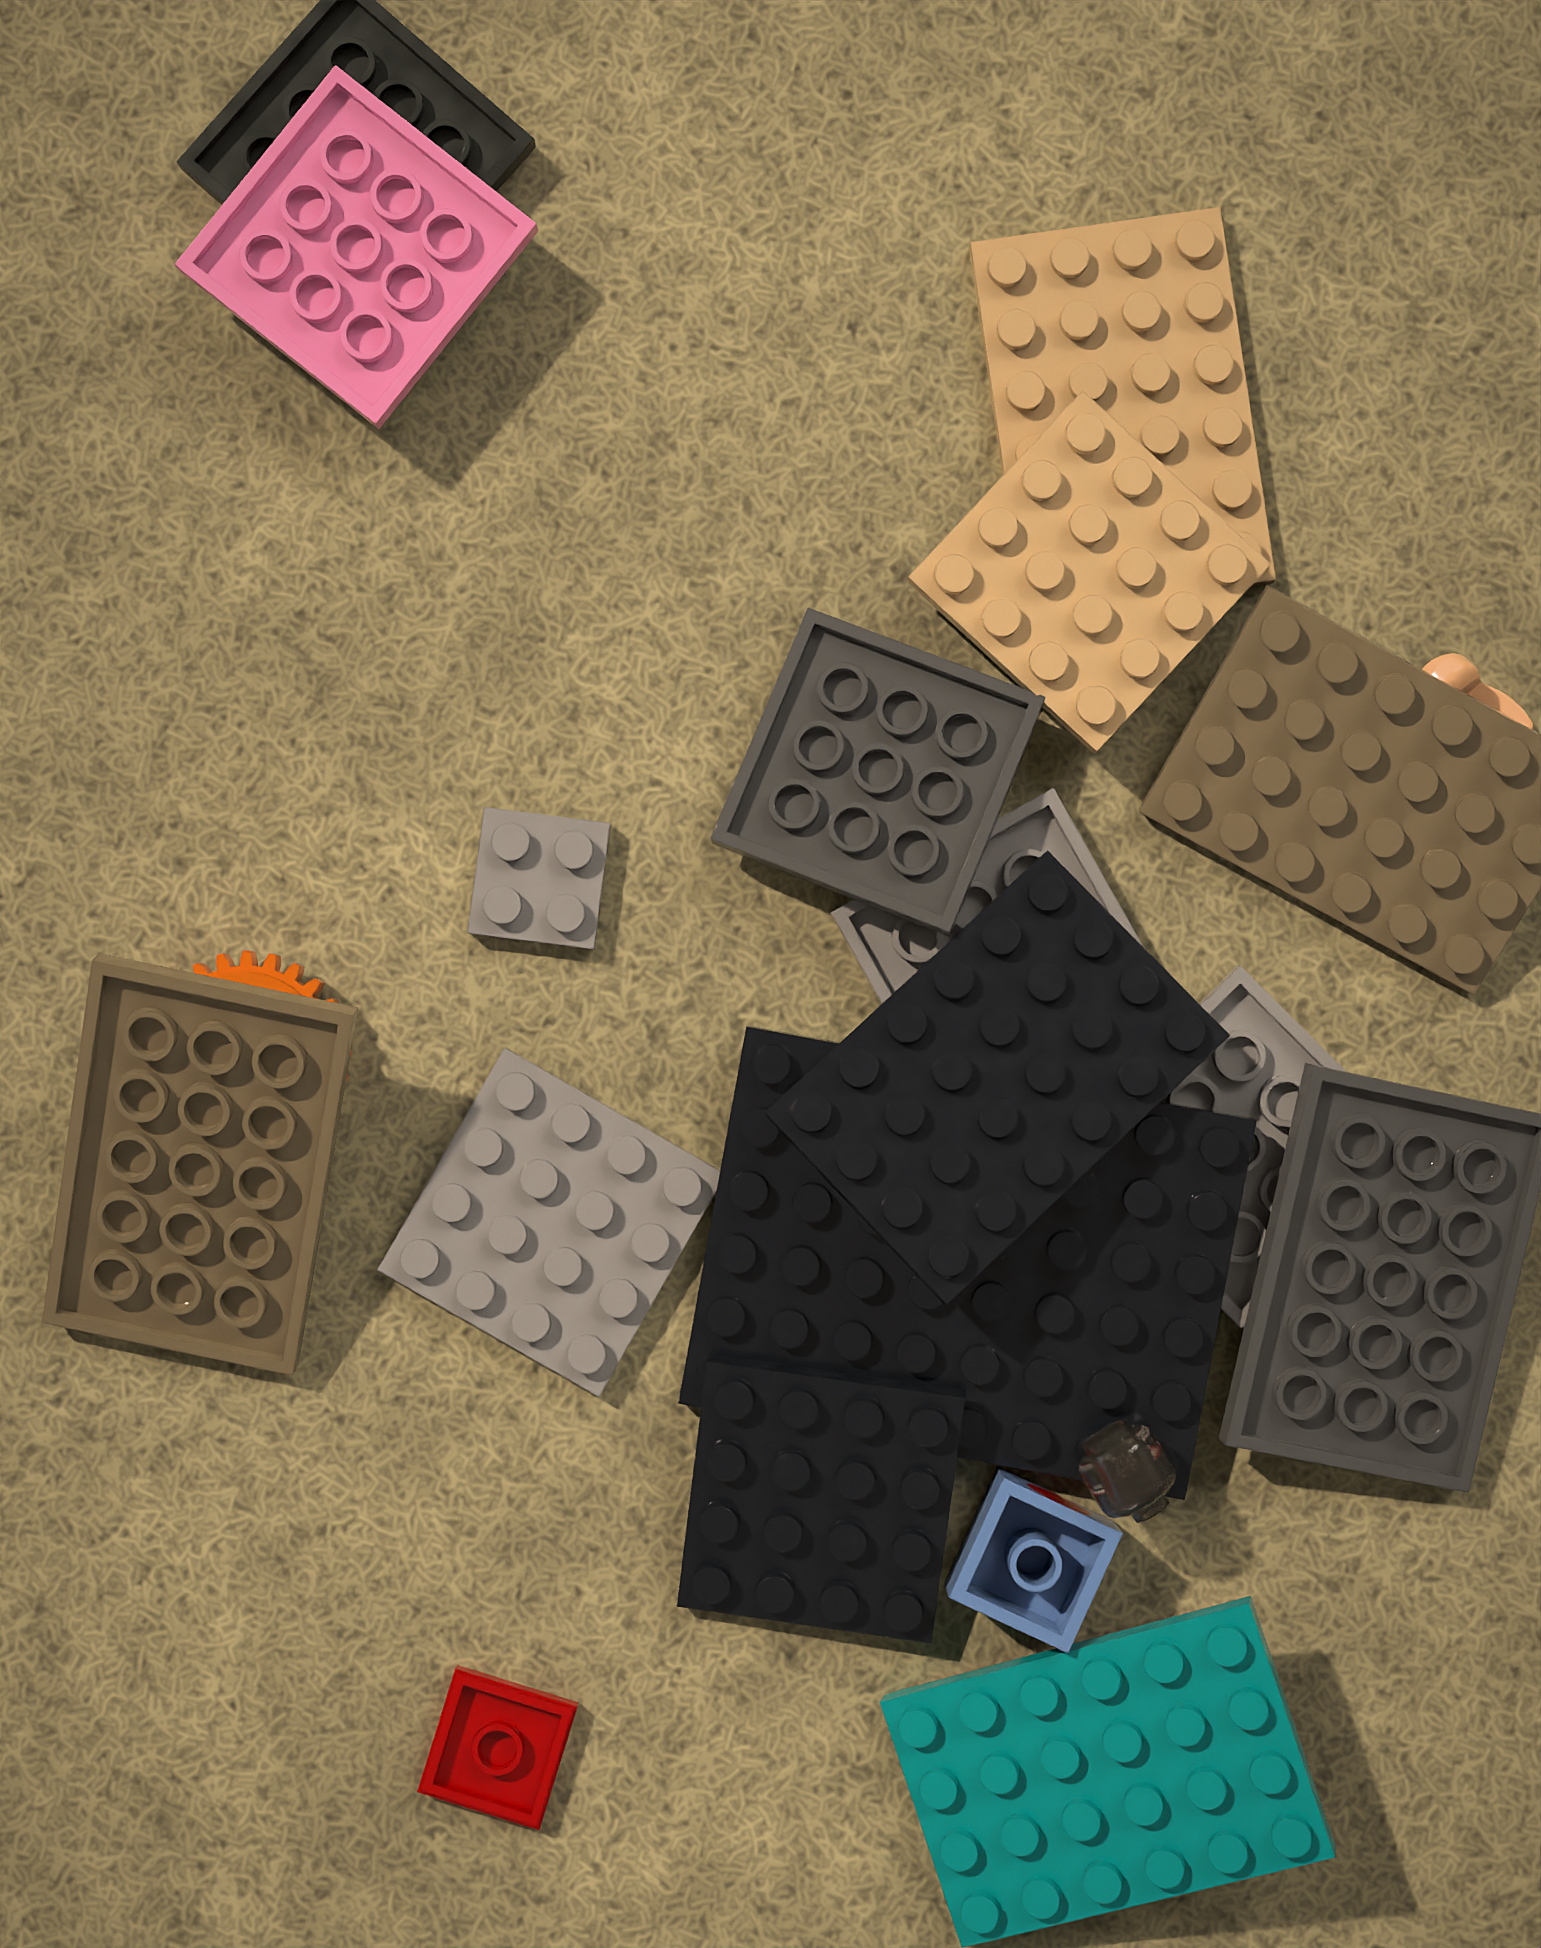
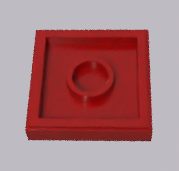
M457 1665L417 1792L540 1830L579 1702Z

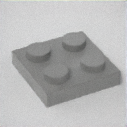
M484 807L467 933L595 950L611 824Z

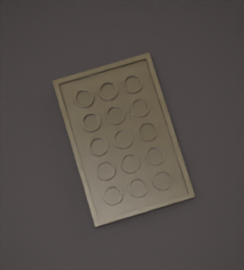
M1266 585L1139 807V812L1475 995L1541 889V734Z
M99 953L91 963L42 1323L293 1375L299 1365L358 1007Z

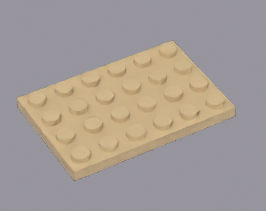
M1216 207L971 242L969 251L1002 476L1083 390L1271 563L1251 586L1273 583L1276 580L1221 208Z

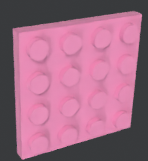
M335 65L174 265L198 287L380 429L536 235L538 228L532 219Z

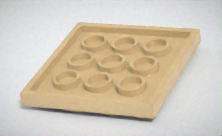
M1082 390L909 575L907 582L1020 687L1032 691L1036 696H1045L1043 708L1087 749L1095 754L1264 573L1271 563Z

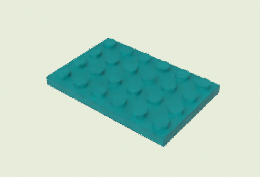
M1251 1596L1073 1643L1069 1653L1055 1648L909 1687L884 1695L880 1701L962 1948L1335 1858L1336 1845Z

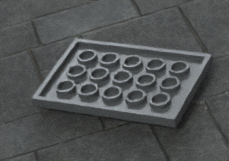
M1305 1063L1219 1434V1440L1226 1446L1469 1493L1541 1189V1113Z

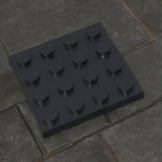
M709 1354L706 1362L677 1607L931 1644L966 1390Z

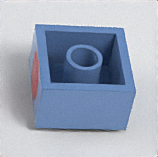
M997 1467L948 1572L944 1585L950 1599L1069 1653L1123 1533L1113 1520Z

